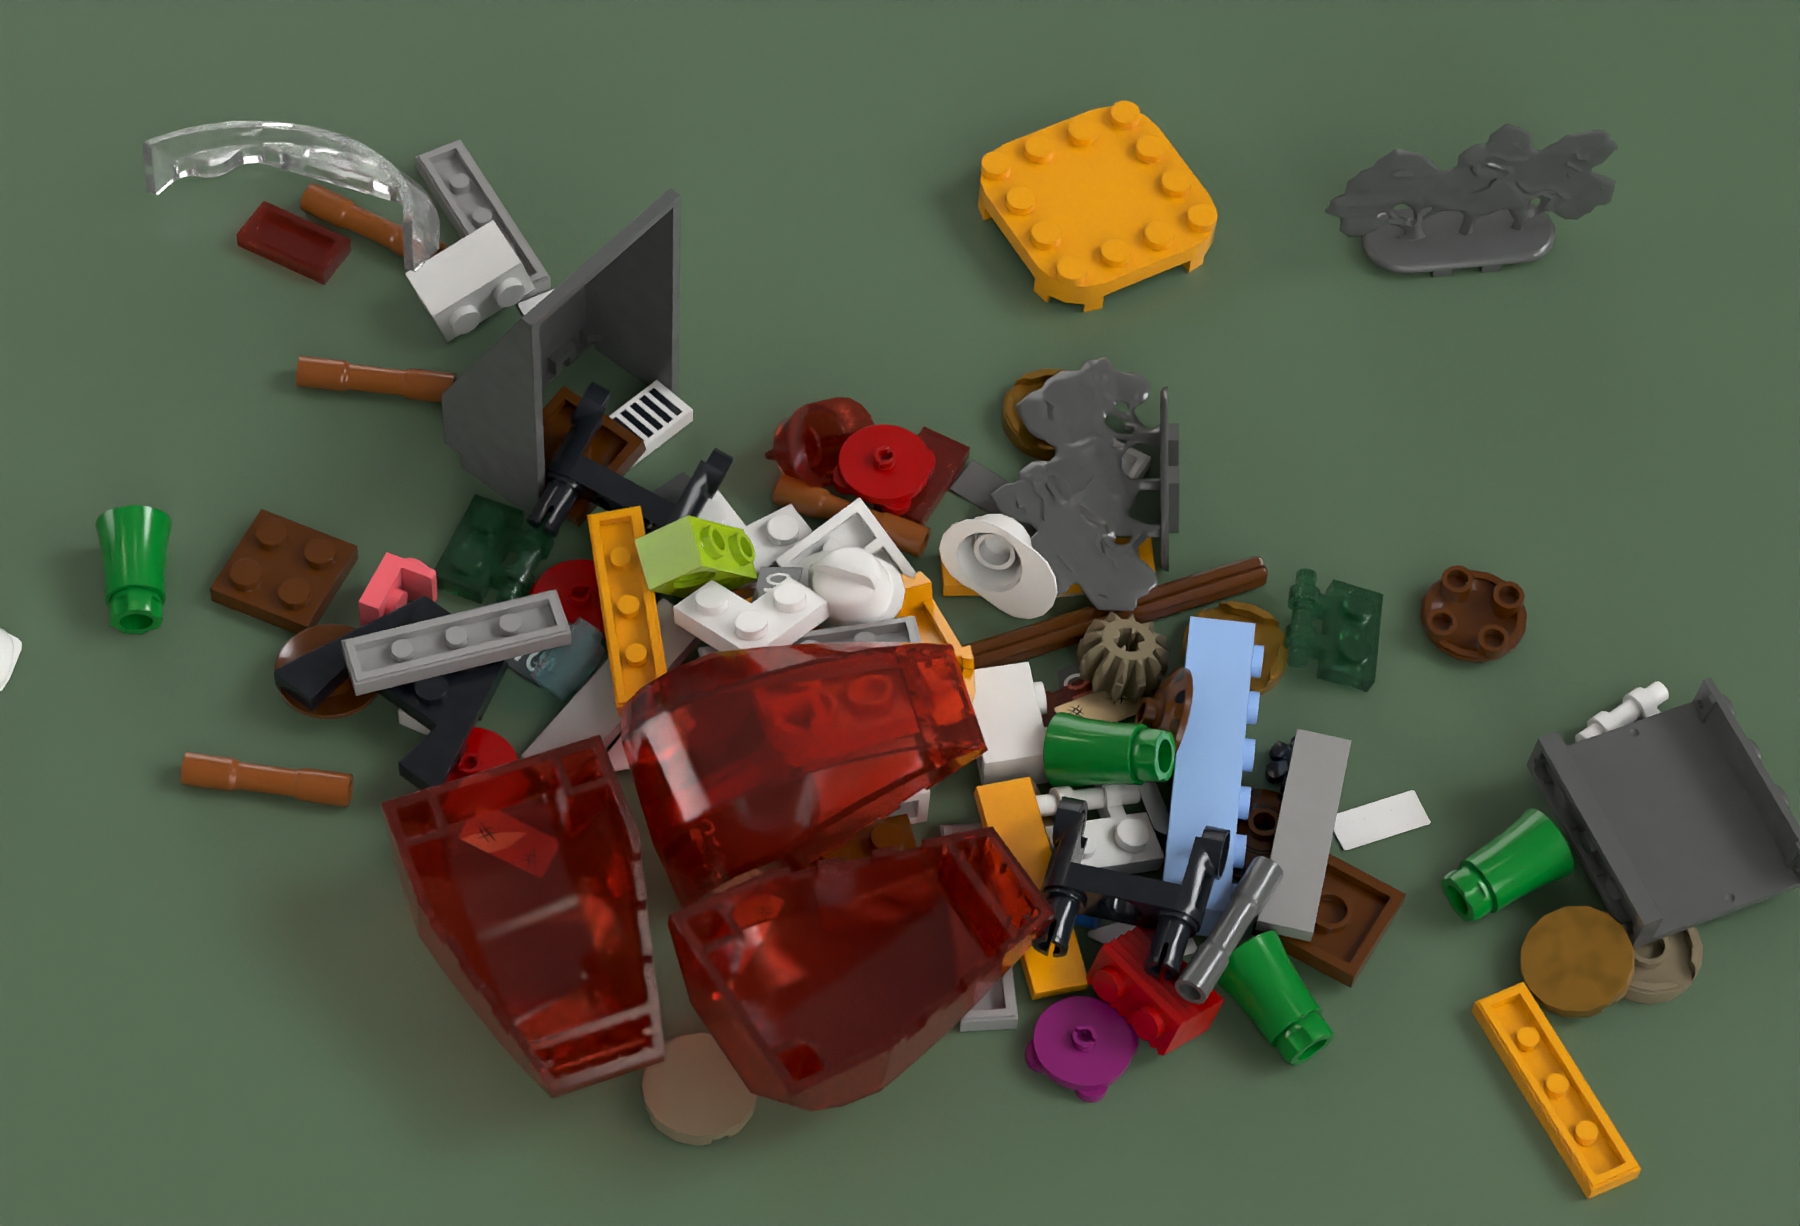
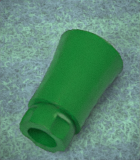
M126 505L107 510L97 518L95 526L102 552L105 602L109 607L110 626L119 629L121 633L131 635L144 634L150 630L158 629L163 621V605L166 602V563L172 520L165 512L144 505Z
M1058 712L1053 716L1046 730L1043 762L1047 779L1052 787L1106 784L1143 785L1149 781L1166 782L1170 779L1175 767L1176 747L1174 737L1170 731L1151 729L1144 724L1117 723Z
M1529 808L1505 831L1484 847L1462 860L1457 869L1442 878L1441 886L1455 913L1465 922L1475 921L1489 912H1498L1513 901L1546 884L1571 875L1574 871V860L1565 838L1556 825L1541 811Z
M1276 931L1259 934L1232 952L1229 957L1228 966L1217 984L1235 1000L1257 1026L1271 1047H1277L1289 1064L1297 1066L1311 1059L1328 1046L1335 1035L1321 1015L1323 1010L1308 991L1291 963Z

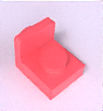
M386 552L358 601L360 627L406 605L407 600L414 601L425 595L436 602V571L415 558H401Z

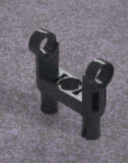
M592 382L573 414L570 422L572 426L546 470V480L549 483L532 513L528 515L526 522L538 531L547 514L551 513L544 526L543 534L555 538L577 498H584L606 511L641 506L645 533L648 534L688 515L698 518L708 499L712 500L734 457L714 448L707 462L700 461L677 505H674L584 456L604 422L601 419L607 410L605 407L612 393L610 390Z
M1066 796L1062 797L1053 826L1052 839L1054 848L1040 890L1041 900L1045 906L1036 935H1034L1031 943L1033 948L1041 954L1048 956L1051 943L1055 944L1053 957L1058 958L1067 955L1068 943L1077 915L1080 914L1155 930L1148 957L1144 962V971L1151 977L1159 979L1164 965L1167 968L1164 977L1165 981L1177 980L1180 976V967L1188 939L1194 937L1200 931L1214 879L1220 880L1223 875L1230 846V830L1207 825L1202 837H1195L1182 885L1081 864L1088 838L1083 837L1088 804L1085 800Z

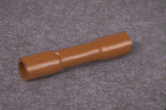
M316 183L310 184L301 198L300 208L302 211L339 228H347L386 246L393 253L418 265L446 249L445 243L409 226L398 225L357 206L352 200Z
M300 355L296 370V385L298 387L333 391L355 390L403 396L410 400L442 403L441 395L457 380L456 373L415 368L406 370L351 364L345 360Z
M783 474L780 477L773 494L774 504L782 507L792 504L798 513L814 519H824L827 521L852 503V501L831 494L827 489L787 474ZM868 508L900 551L919 558L923 555L930 538L931 528L889 512H879Z
M194 752L185 753L181 768L182 785L225 791L238 789L290 796L300 801L349 807L354 784L353 774L312 768L291 769L241 762L236 758Z

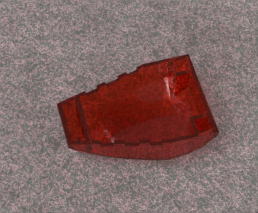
M839 642L769 646L712 652L671 669L640 688L621 707L622 745L652 843L680 905L687 916L796 877L810 867L809 863L831 849L833 851L837 850L854 839L852 835L876 819L881 818L883 820L901 808L899 804L924 788L926 790L930 789L988 751L952 644Z
M601 735L381 803V812L391 852L419 937L460 994L499 1043L552 1099L665 1061L658 988L653 962V945L647 911V893L641 859L640 833Z
M991 826L922 840L921 847L895 851L894 846L872 850L870 857L841 862L839 857L816 861L814 868L791 872L788 866L769 870L670 914L667 924L690 1004L749 1092L804 1110L817 1111L843 1107L882 1091L950 1031L991 990L1053 921L1055 911L994 827Z

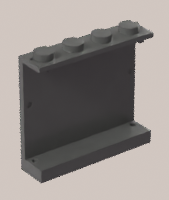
M1711 677L1703 680L1692 702L1566 746L1558 731L1538 738L1526 765L1609 913L1625 928L1633 949L1800 887V826L1790 811L1787 795L1779 785L1774 784L1762 764V756L1758 746L1753 740L1747 739L1736 720L1731 701L1727 696L1720 693Z

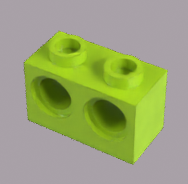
M688 515L635 539L649 591L686 598L711 580L732 591L758 579L753 563L755 560V549L751 540L745 534L744 529Z

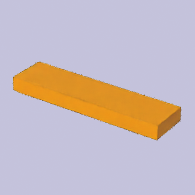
M641 506L589 514L587 519L618 716L671 707L673 703L656 596L654 591L648 590L635 539L646 535Z
M1030 776L976 786L974 798L1031 999L1037 1000L1086 990L1088 986L1086 980L1087 973L1074 928L1068 943L1067 955L1064 957H1053L1055 948L1053 943H1051L1048 956L1036 951L1031 944L1034 935H1036L1045 906L1041 900L1040 890L1052 852Z
M1521 982L1475 1001L1471 1012L1586 1198H1593L1638 1178L1641 1171L1639 1164L1525 983Z

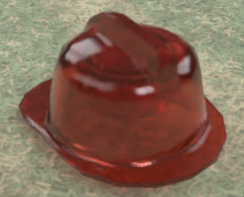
M835 397L805 404L779 423L774 432L773 448L765 453V457L768 460L776 461L783 474L798 478L811 487L833 485V472L838 466L839 454L844 442L853 433L874 425V422L863 405L849 397Z

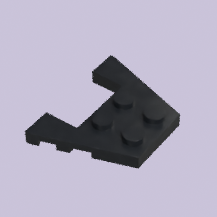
M424 595L279 667L274 672L275 685L313 711L350 676L343 656L341 640L442 617L451 613ZM508 659L376 691L431 731L398 765L400 776L436 802L444 796L448 788V779L456 763L460 764L467 750V741L477 721L482 720L508 668Z

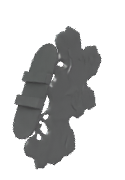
M1506 123L1493 132L1486 143L1474 144L1458 156V164L1447 170L1437 168L1433 165V161L1424 154L1404 149H1394L1377 160L1373 167L1360 171L1355 177L1348 180L1345 193L1333 198L1330 201V205L1325 209V213L1340 217L1339 231L1348 237H1361L1362 248L1367 257L1379 267L1394 273L1431 271L1432 277L1452 276L1453 269L1479 267L1481 273L1500 271L1503 264L1525 263L1537 260L1551 251L1556 240L1555 226L1544 211L1554 212L1564 219L1577 220L1590 213L1596 206L1606 205L1611 202L1616 181L1592 172V168L1606 161L1618 149V144L1609 139L1610 134L1605 130L1597 129L1565 135L1559 141L1546 148L1536 150L1532 147V133ZM1535 198L1541 199L1538 206L1531 204V200ZM1399 204H1405L1410 207V209L1393 210Z
M1106 356L1087 360L1080 370L1058 371L1054 376L1045 381L1041 389L1030 392L1016 404V411L1027 430L1056 449L1055 455L1050 461L1030 462L1018 473V481L1002 485L991 493L989 497L1003 515L1012 517L1021 523L1031 524L1036 529V533L1030 538L1031 545L1049 563L1056 577L1057 596L1067 592L1072 584H1078L1098 610L1134 611L1137 607V599L1148 595L1150 590L1158 584L1156 573L1148 564L1140 559L1137 547L1148 537H1160L1161 568L1169 572V533H1179V423H1168L1167 386L1162 388L1160 392V424L1153 429L1145 427L1135 415L1134 410L1138 405L1144 403L1151 392L1150 381L1139 372L1116 370ZM1120 402L1127 404L1128 412L1119 411L1115 408V404ZM1111 414L1128 422L1124 423V430L1132 429L1133 433L1130 435L1113 431L1105 425V417ZM1116 439L1127 440L1126 445L1118 449L1112 447ZM1136 443L1155 445L1160 449V478L1132 479L1124 474L1122 469L1124 453ZM1141 490L1160 491L1159 525H1147L1129 518L1128 510L1135 502L1136 495ZM1132 535L1130 542L1127 544H1117L1114 542L1116 536Z

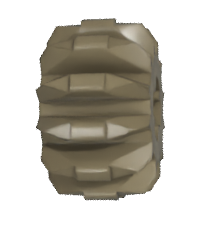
M1111 611L1104 621L1094 619L1087 628L1084 638L1080 639L1077 649V662L1080 664L1079 679L1092 682L1093 694L1102 691L1110 693L1113 703L1120 696L1127 697L1133 703H1136L1142 695L1153 696L1155 690L1159 688L1163 676H1166L1170 664V653L1167 651L1166 645L1167 636L1154 633L1153 621L1144 624L1136 622L1133 613L1127 619H1121Z

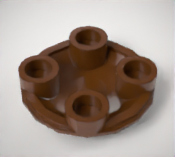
M1459 565L1451 566L1444 570L1441 579L1433 583L1424 596L1420 619L1426 636L1440 651L1457 660L1476 663L1496 660L1515 649L1525 634L1527 612L1523 604L1525 595L1523 589L1514 582L1504 581L1488 572L1468 570L1466 567Z

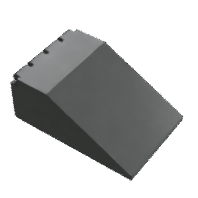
M671 188L668 189L524 315L441 395L445 444L460 454L461 467L528 515L532 513L546 488L542 389L563 371V365L569 366L594 344L596 350L649 386L658 380L675 395L679 393L680 194Z

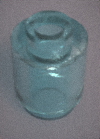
M580 617L573 624L568 622L571 631V644L539 651L532 661L536 666L529 674V677L534 682L562 701L566 700L571 691L576 694L607 653V650L600 644L605 637L604 634Z

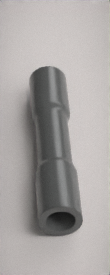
M1263 856L1253 859L1231 894L1230 903L1206 941L1198 946L1175 982L1177 993L1185 1000L1194 1004H1203L1228 966L1230 955L1255 916L1261 913L1283 878V870L1272 859Z

